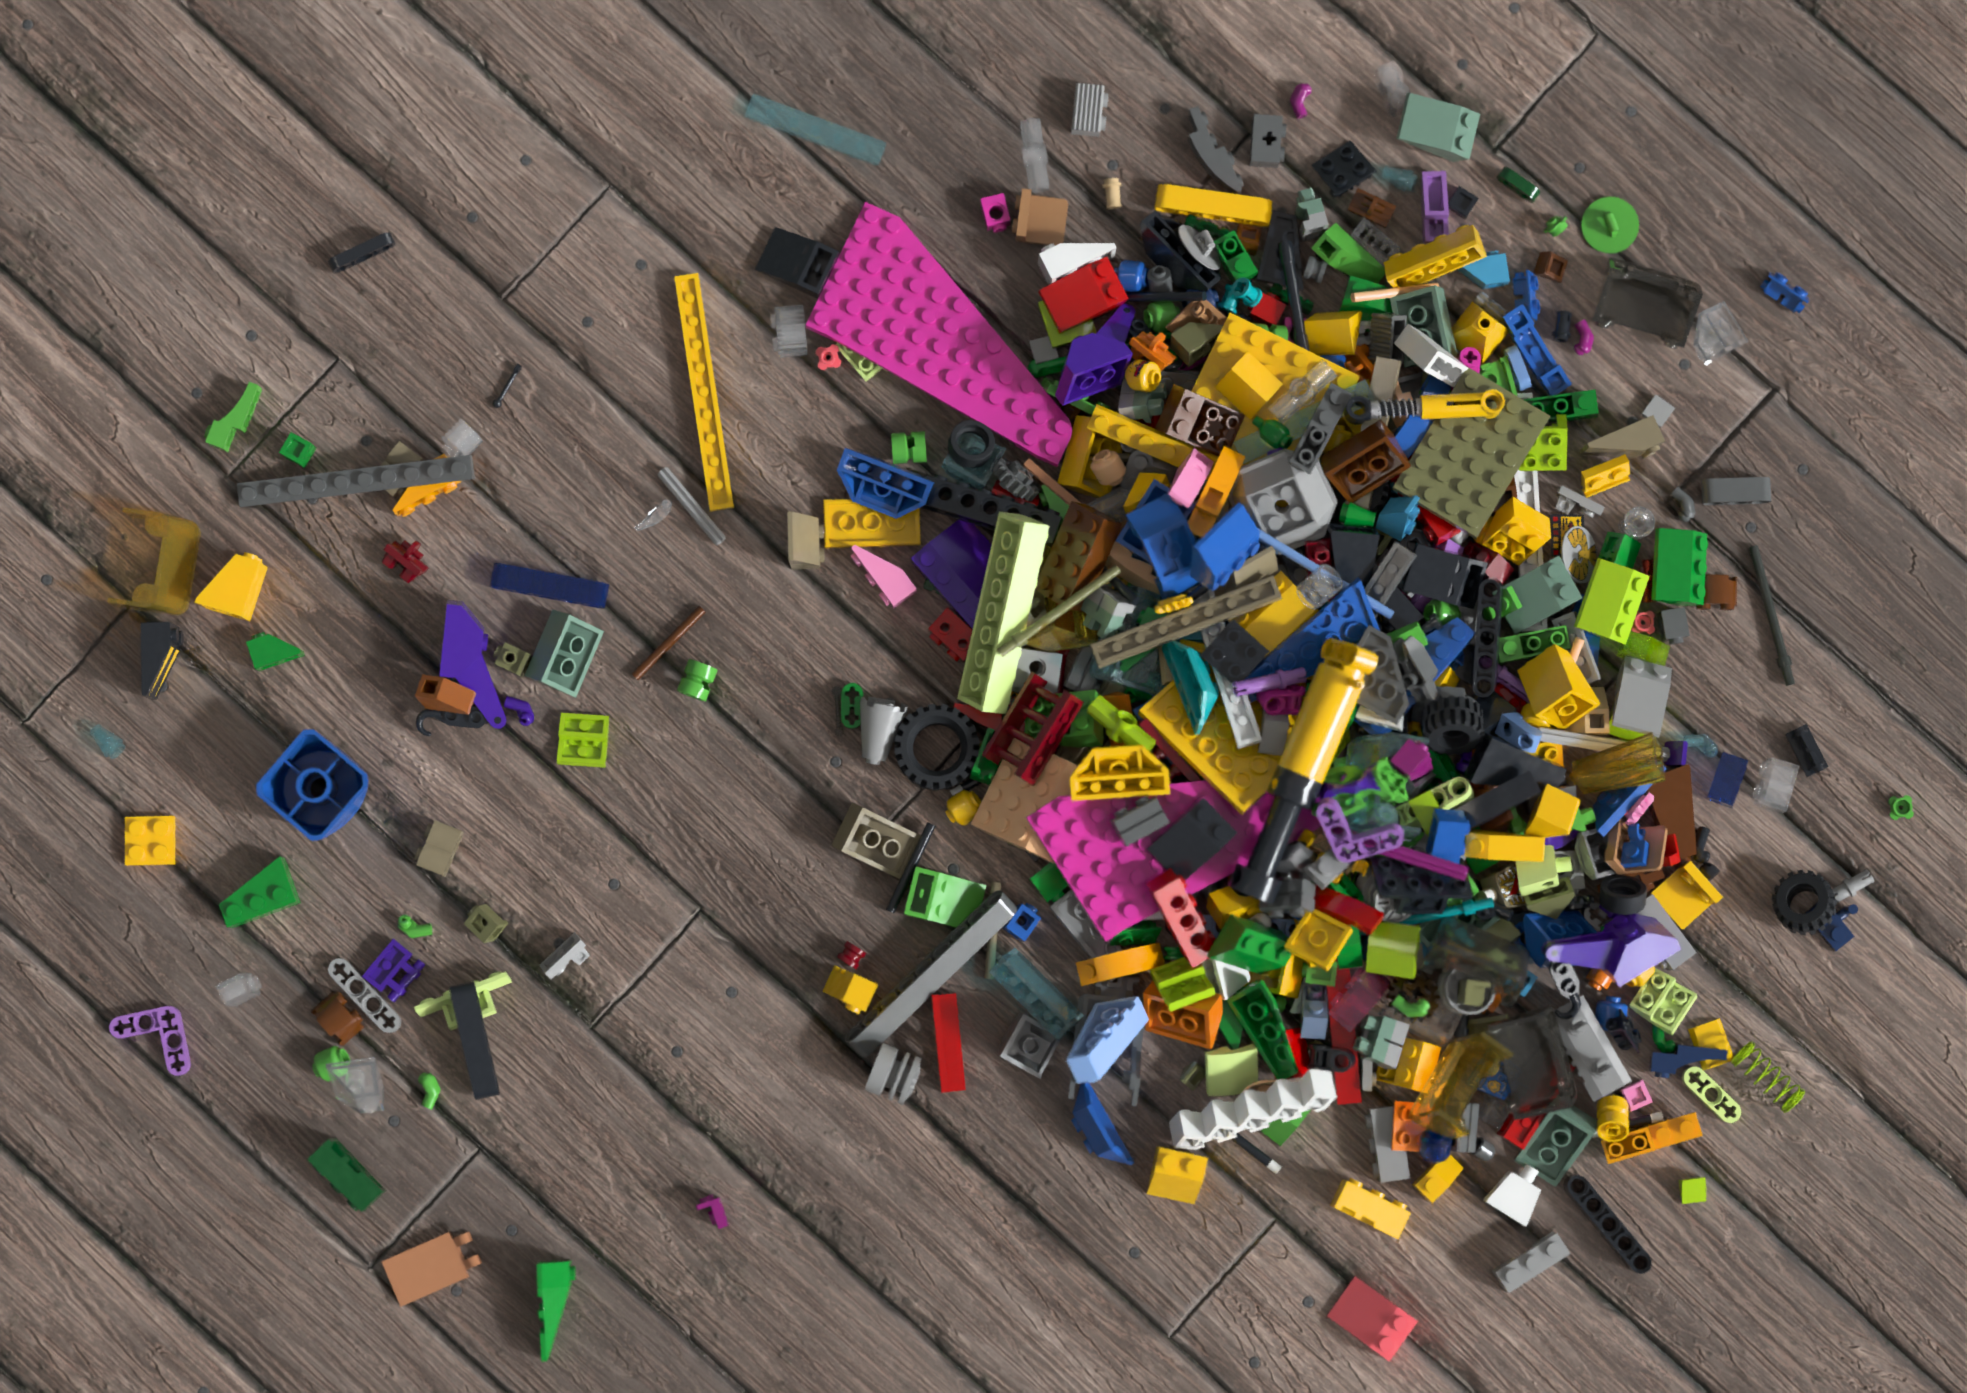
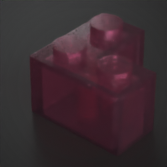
M1359 967L1345 985L1347 988L1345 993L1342 995L1338 992L1331 1000L1330 1004L1333 1006L1328 1014L1351 1032L1378 1003L1391 982L1382 974L1366 972V967L1364 970Z

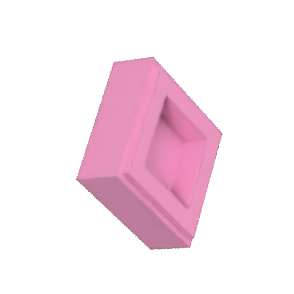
M1643 1080L1619 1089L1622 1097L1628 1103L1629 1112L1653 1102Z

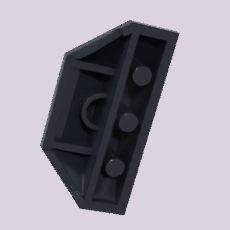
M1154 211L1142 220L1140 228L1146 255L1157 266H1164L1170 270L1171 279L1178 288L1207 292L1222 279L1218 270H1212L1201 264L1183 245L1178 234V228L1183 225L1180 221L1161 215L1158 211Z

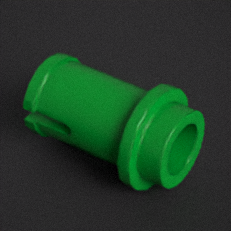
M1140 684L1136 688H1128L1124 691L1125 694L1130 693L1131 704L1134 702L1144 703L1153 696V690L1147 684Z

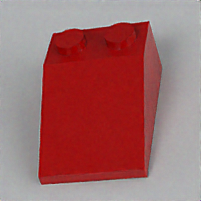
M1108 257L1090 263L1038 291L1059 334L1116 310L1129 299Z

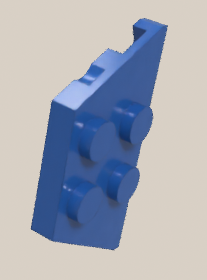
M1656 762L1625 770L1617 775L1613 784L1597 797V801L1593 805L1596 830L1604 837L1667 768L1661 762Z

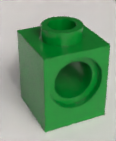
M290 432L279 453L305 469L316 447L309 441Z

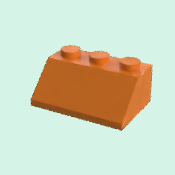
M1152 981L1143 992L1144 1010L1149 1018L1145 1024V1031L1212 1049L1223 1014L1222 994L1215 993L1213 996L1170 1012L1154 981Z

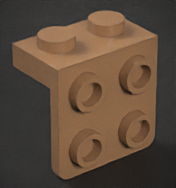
M1022 188L1021 196L1016 195L1015 209L1019 210L1018 219H1013L1012 233H1016V241L1041 245L1054 243L1055 246L1063 243L1068 201L1059 198L1031 195V189Z
M1620 819L1607 833L1608 844L1604 852L1605 862L1618 875L1660 870L1663 866L1667 828L1663 825L1639 828L1645 829L1644 840L1650 844L1647 866L1624 868L1621 865L1623 842H1630V838L1628 835V825Z

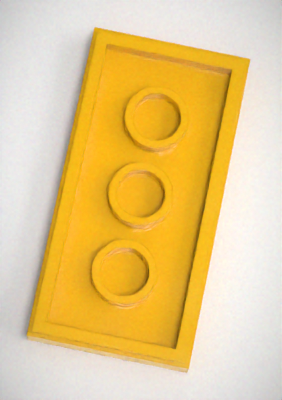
M851 499L823 500L825 548H851L854 545L858 547L921 545L920 508L896 519L855 503Z

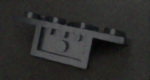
M1371 857L1369 860L1378 897L1397 899L1394 904L1396 914H1443L1449 899H1471L1473 896L1468 874L1465 880L1462 881L1390 857ZM1460 858L1459 864L1465 866L1463 858Z

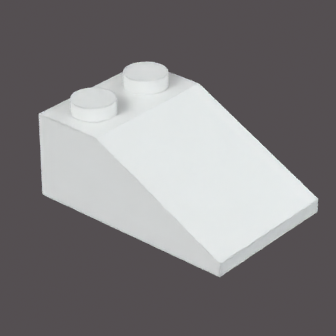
M1052 243L1041 249L1042 253L1039 254L1038 265L1048 285L1104 257H1108L1109 260L1113 259L1116 246L1114 243H1060L1056 246Z

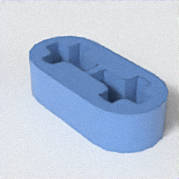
M1514 345L1503 349L1504 356L1508 357L1513 380L1518 391L1530 388L1531 380L1517 346Z

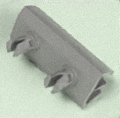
M1582 995L1580 996V1010L1574 1017L1561 1019L1557 1017L1554 1010L1545 1015V1018L1554 1034L1559 1035L1561 1038L1559 1040L1560 1044L1565 1045L1567 1049L1565 1051L1566 1055L1571 1056L1573 1060L1571 1062L1572 1065L1578 1068L1579 1072L1577 1074L1579 1077H1583L1585 1081L1583 1084L1591 1099L1595 1102L1632 1080ZM1569 1002L1556 1010L1566 1013L1571 1009L1572 1003Z

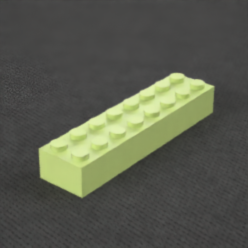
M999 512L957 697V699L982 712L1007 713L1008 705L1011 701L1013 682L1016 679L1018 660L1021 656V648H1015L1004 657L999 654L997 649L1010 641L1012 635L1018 631L1022 632L1027 628L1026 625L1032 608L1033 594L1037 586L1038 572L1043 560L1042 555L1045 541L1048 538L1049 525L1021 514Z

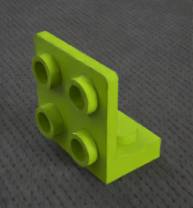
M1557 414L1556 424L1544 426L1519 467V471L1567 470L1568 428L1566 414Z

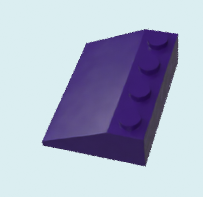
M957 520L911 557V563L933 585L962 621L973 630L992 544L974 524Z

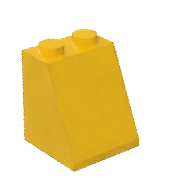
M244 552L243 556L235 554L196 597L195 603L205 609L250 622L268 567L256 555Z
M1556 644L1546 648L1544 652L1529 660L1523 667L1517 670L1535 716L1561 730L1566 729L1600 705L1598 698L1570 653Z
M1156 1146L1146 1194L1195 1204L1203 1183L1208 1158Z

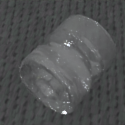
M1634 507L1619 520V533L1626 534L1636 541H1640L1653 531L1655 518L1647 508Z
M1322 564L1310 576L1298 584L1297 594L1307 607L1317 610L1342 589L1343 581L1334 568Z

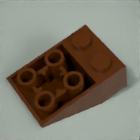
M1174 384L1155 429L1219 456L1224 446L1231 449L1245 415Z

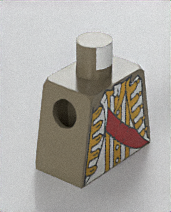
M1516 862L1504 865L1481 879L1480 884L1483 890L1477 893L1478 900L1492 897L1493 901L1511 910L1527 907L1519 889Z

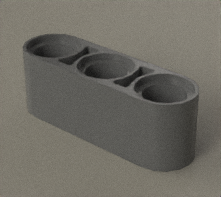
M1770 477L1712 478L1701 480L1702 505L1764 504L1771 502Z

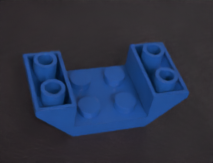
M1168 493L1125 514L1134 536L1140 539L1157 576L1154 581L1163 600L1177 596L1200 584L1190 577L1193 546L1196 544L1195 538L1186 518Z

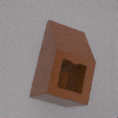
M423 674L415 697L426 709L469 715L476 696L475 691L444 677Z

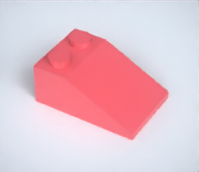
M1354 1276L1327 1314V1317L1388 1361L1392 1359L1418 1322L1356 1276Z

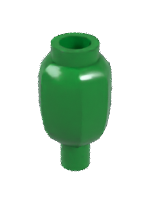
M1259 416L1253 419L1252 424L1259 428L1260 437L1273 448L1287 449L1291 445L1293 438L1290 436L1289 429L1283 424L1271 419L1264 421Z

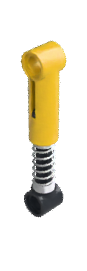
M1493 389L1481 393L1420 395L1414 401L1409 398L1408 401L1404 399L1398 401L1395 399L1392 402L1389 399L1388 402L1384 400L1378 402L1377 400L1371 401L1363 396H1354L1347 403L1344 415L1345 419L1353 425H1360L1365 421L1378 419V417L1381 419L1382 416H1386V418L1388 416H1393V418L1399 416L1401 418L1403 415H1406V417L1408 415H1413V417L1420 416L1421 419L1463 417L1492 419L1497 417L1503 409L1505 399L1501 392ZM1489 399L1495 401L1497 408H1488L1485 401ZM1353 406H1360L1364 413L1356 415L1352 412L1351 408Z

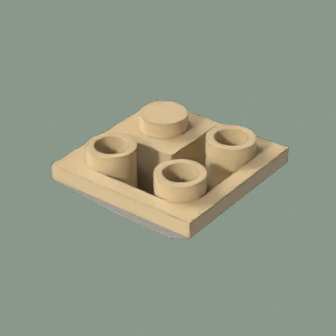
M1591 687L1600 705L1563 731L1594 736L1609 733V707L1604 687Z

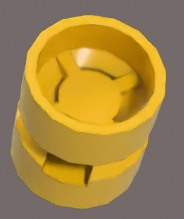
M1616 1095L1604 1096L1599 1099L1596 1106L1598 1136L1609 1142L1625 1139L1629 1134L1627 1101Z

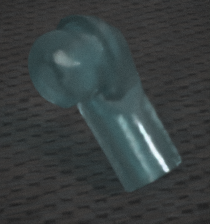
M1684 735L1683 741H1687V747H1698L1709 758H1713L1718 754V746L1708 735Z

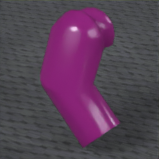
M1307 83L1298 84L1290 97V103L1297 119L1308 115L1303 102L1306 96L1311 94L1312 89Z
M1584 319L1575 324L1581 337L1579 343L1574 345V350L1580 356L1591 351L1594 341V335Z

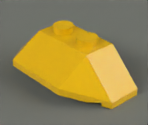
M1142 744L1092 748L1070 775L1072 801L1170 794L1168 768Z

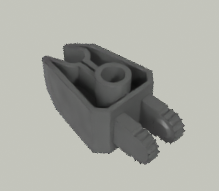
M1409 636L1406 640L1399 638L1393 643L1405 690H1410L1417 702H1423L1425 697L1428 700H1435L1438 691L1433 678L1437 676L1438 669L1423 644L1413 636Z

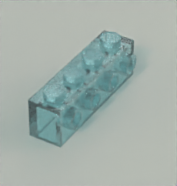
M1016 948L1002 956L989 972L1057 1040L1068 1034L1084 1017Z

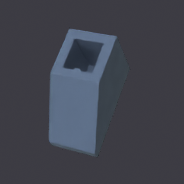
M1302 983L1301 1038L1325 1039L1328 1022L1327 985Z

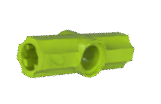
M1101 695L1096 697L1088 707L1087 713L1106 728V734L1113 741L1126 745L1142 744L1149 752L1156 744L1155 739L1136 725L1137 720L1132 714L1124 710L1119 711Z

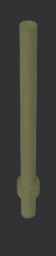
M1114 565L1024 631H1018L1012 635L1010 641L997 649L999 654L1004 657L1015 648L1024 646L1028 643L1027 640L1120 574L1121 571L1118 566Z

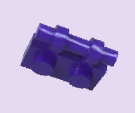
M392 939L362 977L380 992L387 985L393 990L387 997L395 1003L400 995L404 996L407 992L406 988L414 979L417 980L421 975L420 971L426 964L418 959L413 966L410 965L407 961L413 954L397 940ZM402 968L407 973L397 983L393 978Z

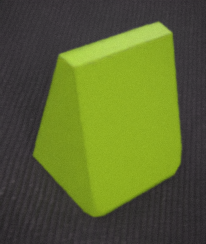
M1705 1177L1678 1180L1681 1204L1706 1201Z

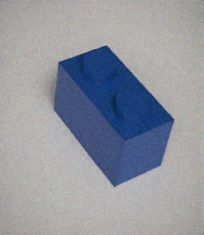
M1434 808L1425 849L1426 854L1459 864L1460 856H1463L1465 853L1464 838L1465 835L1469 834L1470 822L1466 820L1463 810Z

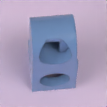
M1518 712L1502 714L1495 731L1497 735L1513 746L1529 753L1536 752L1543 734L1539 729L1525 722L1523 716ZM1507 722L1510 723L1508 729H1504Z

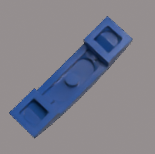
M1520 304L1503 315L1502 319L1513 342L1545 391L1552 396L1571 386L1572 383L1561 365H1557L1533 326L1535 323L1524 305Z
M1429 374L1421 387L1422 392L1420 395L1449 394L1451 386ZM1408 415L1404 423L1397 428L1394 436L1407 459L1418 447L1435 419H1421L1420 416L1413 417V415Z

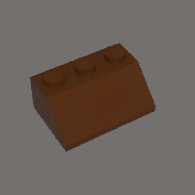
M1381 419L1320 456L1324 474L1349 503H1353L1411 467L1394 434Z

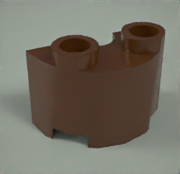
M1706 575L1704 605H1698L1696 609L1710 610L1711 605H1718L1720 610H1734V607H1737V577Z
M332 991L311 1010V1013L317 1017L316 1020L331 1037L333 1036L339 1045L344 1046L364 1028V1025L361 1023L363 1018L355 1009L351 1012L345 1006L348 1001L339 991L336 993Z

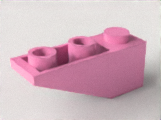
M1193 448L1176 471L1168 493L1171 499L1178 505H1184L1189 508L1211 471L1213 461Z
M856 545L851 547L853 552L851 558L858 567L862 565L867 573L864 576L872 587L874 585L878 586L881 591L878 595L886 606L891 604L895 608L917 592L916 587L903 569Z

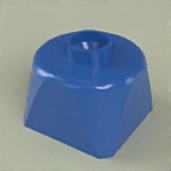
M307 729L298 735L256 784V791L261 799L311 841L322 840L347 824L357 813L366 796L368 776L351 757L314 729ZM325 778L326 790L322 796L315 798L311 792V785L316 779Z

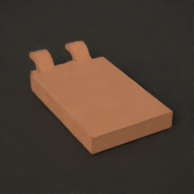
M450 1231L382 1261L400 1307L469 1277L467 1269L482 1263L479 1254L465 1260L460 1249L461 1245L473 1241L470 1232L453 1238Z

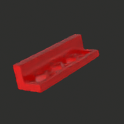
M956 993L932 995L941 1092L966 1090Z
M1547 1052L1527 1084L1528 1089L1522 1099L1518 1098L1496 1134L1524 1150L1575 1067L1556 1054Z

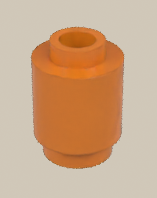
M1591 968L1586 976L1589 980L1588 985L1599 992L1601 989L1607 990L1612 982L1601 969Z

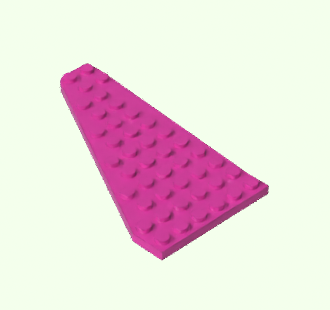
M865 202L805 328L840 343L972 420L983 423L991 431L1011 441L1015 446L1032 456L1058 467L1072 435V426L1068 417L904 221L894 214Z
M1342 776L1340 781L1344 780L1346 777ZM1206 780L1169 784L1170 794L1148 796L1149 799L1152 797L1157 798L1169 820V824L1128 846L1122 845L1110 820L1115 818L1114 812L1124 807L1130 810L1136 806L1135 801L1144 796L1072 801L1071 795L1058 796L1027 816L1026 819L1106 942L1126 928L1159 912L1145 883L1167 870L1154 858L1147 848L1198 798L1204 797L1237 834L1219 852L1185 880L1188 887L1184 889L1187 894H1193L1232 874L1237 863L1247 866L1275 796L1267 792L1241 815ZM1320 797L1316 799L1315 803L1320 801ZM1302 808L1288 844L1297 840L1304 829L1314 831L1322 827L1319 819L1312 814V810Z

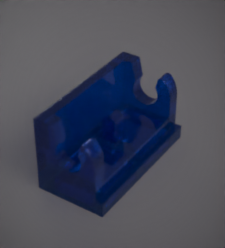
M1723 752L1707 798L1714 803L1733 809L1749 760Z

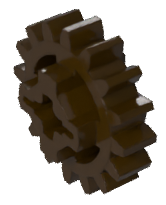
M1424 972L1420 976L1416 975L1413 979L1395 976L1392 980L1393 982L1387 987L1390 991L1387 993L1386 998L1392 999L1388 1007H1394L1391 1004L1398 995L1410 1004H1417L1418 1000L1424 999L1430 1005L1427 1014L1423 1017H1408L1395 1008L1396 1010L1393 1014L1395 1016L1400 1013L1402 1015L1401 1021L1408 1017L1411 1024H1414L1417 1018L1422 1023L1426 1017L1430 1018L1434 1014L1433 1011H1436L1439 1007L1436 1002L1440 999V996L1435 994L1438 986L1432 987L1433 979L1425 980Z

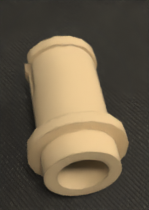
M1105 179V184L1102 186L1106 192L1107 209L1121 208L1119 187L1122 185L1119 179Z

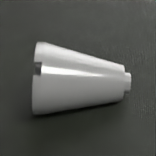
M861 697L862 757L867 758V763L880 765L881 761H886L895 737L899 732L898 728L906 716L908 709L906 704L901 703V707L894 706L895 701L868 697L867 701L865 697Z

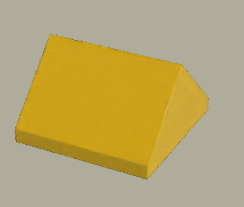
M1362 312L1315 313L1306 319L1304 324L1310 352L1318 356L1354 355Z
M1247 351L1215 388L1251 420L1283 383Z
M1547 784L1534 804L1524 835L1545 838L1569 835L1580 804L1579 799Z

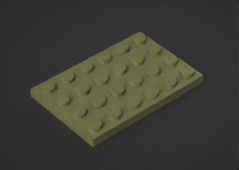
M1468 367L1463 372L1451 394L1481 393L1491 389L1498 390L1505 399L1503 409L1497 417L1492 419L1484 417L1435 419L1409 460L1411 467L1402 472L1392 489L1405 497L1411 498L1414 495L1420 497L1418 501L1419 506L1476 539L1549 420L1550 415ZM1490 399L1485 401L1488 408H1497L1495 401Z

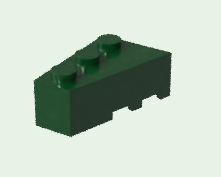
M337 1138L328 1139L307 1159L313 1165V1168L330 1182L329 1184L337 1193H342L348 1199L346 1202L355 1211H366L387 1191Z

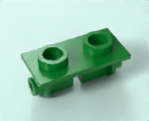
M1151 920L1139 921L1133 925V928L1130 926L1115 935L1110 942V946L1154 944L1162 928L1157 927L1156 923Z

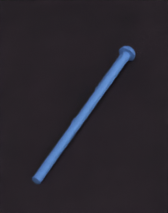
M1257 528L1260 532L1258 543H1262L1266 548L1273 546L1275 554L1278 555L1280 552L1316 574V577L1326 580L1342 591L1350 585ZM1367 595L1371 608L1390 620L1394 611Z

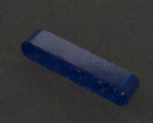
M494 563L489 587L498 590L605 609L609 584L501 563Z

